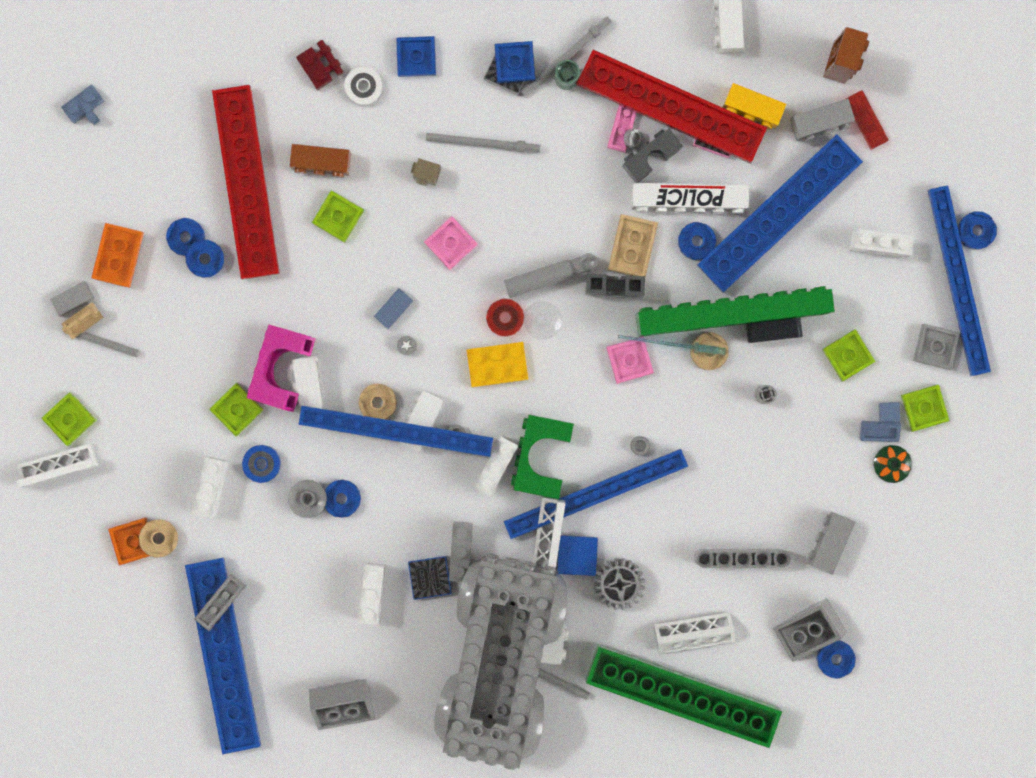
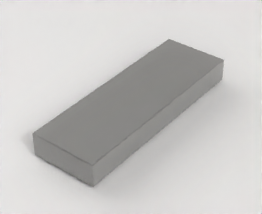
M231 573L194 620L210 631L247 585Z

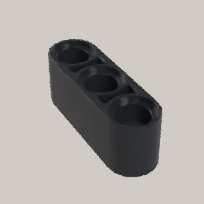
M801 318L746 324L748 343L803 337Z

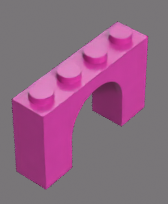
M268 324L253 378L248 388L247 398L282 410L294 412L299 393L283 389L276 383L274 379V366L278 358L286 352H296L311 356L316 338Z

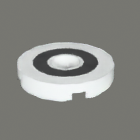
M365 66L357 67L350 71L344 83L345 92L349 99L362 106L376 102L383 90L379 74L372 68ZM363 81L369 83V88L366 91H361L358 88L359 84Z

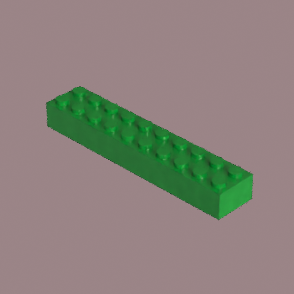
M820 286L810 289L809 292H807V288L791 291L792 294H788L787 291H779L773 293V296H768V293L756 294L753 296L754 298L750 299L749 295L738 296L734 298V301H730V298H720L715 300L716 303H711L710 300H703L697 302V305L692 306L691 302L680 303L675 308H672V304L662 305L658 307V310H653V307H645L635 314L638 337L827 315L835 312L832 289Z
M597 644L585 678L586 684L767 748L771 746L782 714L780 708L601 644Z

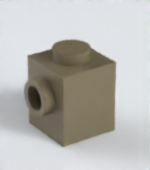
M418 158L417 163L414 162L412 165L411 173H413V178L417 184L436 186L441 165Z

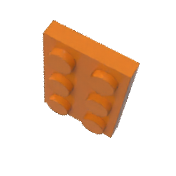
M105 223L91 278L130 288L144 232Z

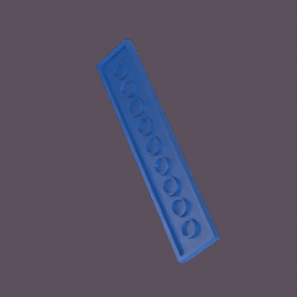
M836 134L699 262L697 266L724 293L863 161Z
M224 557L185 565L195 617L228 578ZM232 603L210 631L196 621L222 755L261 746L234 605Z

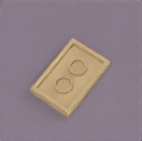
M621 214L608 270L631 276L646 277L658 222Z

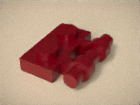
M323 40L317 43L320 48L317 53L310 47L296 57L317 90L333 81L330 76L331 72L335 71L337 76L344 72L340 67L341 63L339 60L335 59L331 53L332 49ZM323 57L329 62V65L326 67L320 60Z

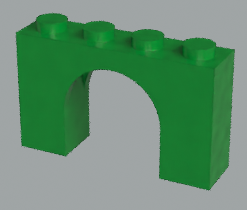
M529 414L528 418H524L522 429H525L524 437L520 436L518 448H522L520 456L516 455L514 465L518 467L517 474H513L511 485L514 486L513 490L559 499L563 480L537 474L529 464L528 454L533 444L541 439L550 438L570 442L574 423Z

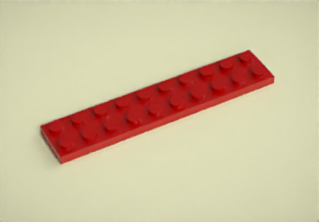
M594 49L577 82L579 87L750 164L767 130V127Z
M243 85L212 90L241 280L280 274L251 86Z

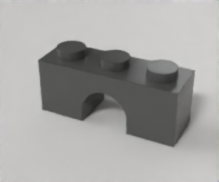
M670 128L666 131L660 130L654 135L655 139L652 142L646 141L639 147V152L635 155L632 152L624 158L625 163H623L622 167L635 183H639L652 172L653 169L647 161L650 154L658 153L667 161L682 149L683 145Z
M589 273L586 275L585 295L644 296L645 276H608L607 274Z

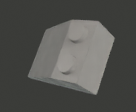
M827 598L773 628L792 662L842 639L847 632Z

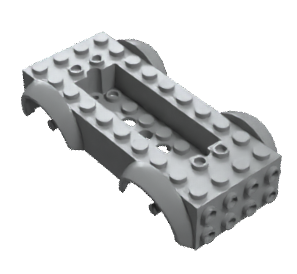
M487 554V556H483V558L475 561L469 567L460 587L457 601V619L467 628L459 672L450 676L441 691L435 711L434 731L444 742L443 753H447V756L454 758L462 756L466 757L468 761L476 762L481 760L485 761L487 765L495 766L500 764L504 765L506 769L515 770V768H520L521 760L535 754L540 743L544 721L543 695L535 688L544 645L556 642L563 628L567 608V586L559 571L555 570V567L544 565V568L537 567V564L526 561L525 564L517 563L518 560L514 558L503 560L498 559V555ZM502 636L510 637L511 644L509 646H502L500 644ZM503 654L507 657V662L499 664L496 657ZM500 673L503 676L504 680L501 684L493 682L492 677L494 674Z

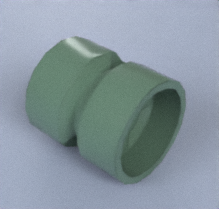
M567 59L557 64L554 80L559 88L570 90L577 85L580 76L578 64Z

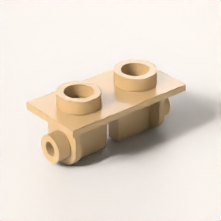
M92 302L61 324L63 326L62 330L73 340L104 317Z

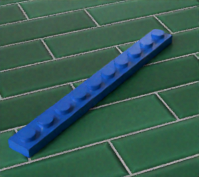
M946 185L929 189L927 191L970 376L991 372L949 187Z
M301 406L298 424L488 457L491 455L493 437L308 406Z
M678 449L559 498L560 500H565L563 518L688 467L682 450ZM549 502L545 504L544 509L548 515L556 510L557 503ZM541 506L503 521L510 539L551 523L548 519L544 523L538 524ZM553 515V516L551 517V519H552L553 522H554L555 515Z

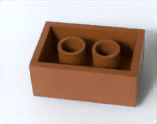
M845 27L833 42L823 77L843 84L852 79L853 75H856L857 71H860L864 59H861L869 46L870 41L867 40L869 33Z

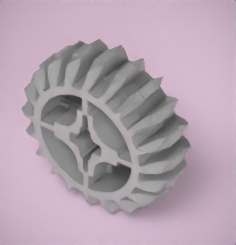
M614 558L615 564L612 565L610 560H607L609 567L606 568L603 564L600 566L604 570L603 573L596 571L600 578H594V582L599 583V585L594 586V589H600L596 596L600 597L603 595L600 602L604 603L608 600L606 604L608 608L614 603V610H617L618 604H621V609L625 610V603L631 608V600L636 604L639 602L635 598L636 595L643 597V594L638 591L645 590V586L640 585V583L645 582V579L639 578L643 575L642 571L636 573L639 568L638 565L631 568L633 563L631 560L625 565V558L621 559V564H618V559ZM620 569H626L631 572L634 579L623 578ZM614 570V579L604 583L607 574ZM618 579L625 582L621 585L620 589L614 585L618 582ZM635 585L632 593L624 598L625 589ZM604 589L616 590L619 599L610 597Z

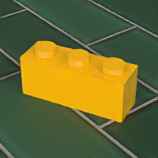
M733 83L722 108L744 116L753 122H759L762 126L771 130L779 125L787 104Z

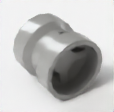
M770 385L759 386L754 394L756 401L761 404H770L774 402L777 396L776 390Z

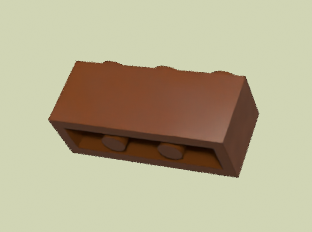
M292 144L289 167L294 170V173L306 174V171H309L317 176H325V173L332 174V177L344 178V175L349 176L351 152L347 149Z

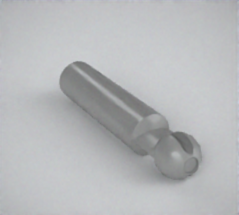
M586 253L572 260L567 259L506 279L504 283L509 298L573 278L575 275L584 272H592L596 269L598 260L595 255Z

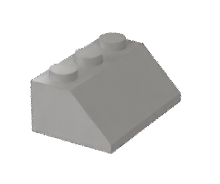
M366 679L309 689L310 710L318 730L375 720L370 689Z

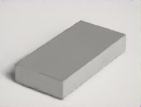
M83 281L50 300L58 315L63 316L95 298L87 283Z

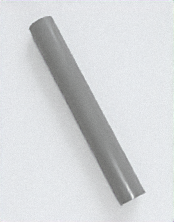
M86 332L82 334L81 339L134 357L138 356L139 350Z

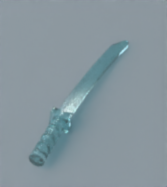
M618 335V338L694 349V353L700 351L725 355L726 351L724 347L699 345V342H695V345Z

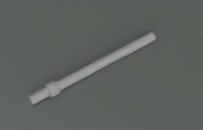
M607 16L597 25H593L586 35L535 78V81H531L520 91L523 96H527L555 71L559 62L570 59L590 40L596 39L601 34V31L612 22Z
M426 133V141L512 149L522 153L524 151L540 152V145L528 144L525 141L509 142Z
M503 654L496 657L499 660L507 661V657ZM539 668L538 677L585 700L588 699L590 693Z

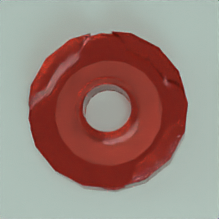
M503 298L490 305L486 320L492 332L499 336L508 337L520 331L524 324L525 316L523 309L517 302L512 299ZM504 312H508L511 316L510 321L507 323H503L500 320V316Z

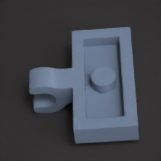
M91 84L61 108L74 124L86 116L93 125H96L100 122V119L93 110L102 104L104 99Z

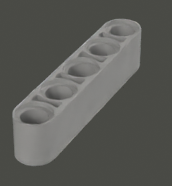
M700 549L695 553L694 560L702 568H784L790 564L791 557L783 549ZM723 553L727 554V561L720 563L718 560L719 556ZM745 553L747 556L746 561L739 563L738 556ZM764 553L766 560L763 563H758L757 556ZM780 553L785 555V560L782 563H778L776 560L777 555ZM708 554V561L700 563V555Z

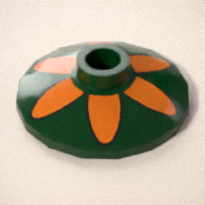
M889 445L877 452L873 466L875 473L880 479L889 483H897L909 475L912 461L905 449L900 446ZM893 461L897 462V467L895 468L891 465Z

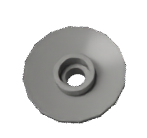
M303 480L292 487L288 501L290 508L295 514L303 518H311L323 511L326 506L327 496L325 489L314 480ZM306 495L312 497L311 502L305 500Z

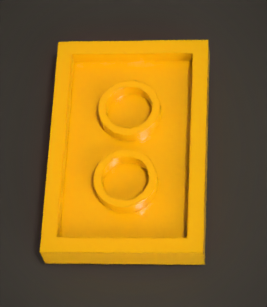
M523 342L466 349L471 387L528 380Z

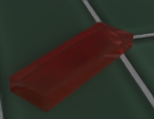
M863 90L846 98L849 99L855 122L870 150L888 142L889 139Z

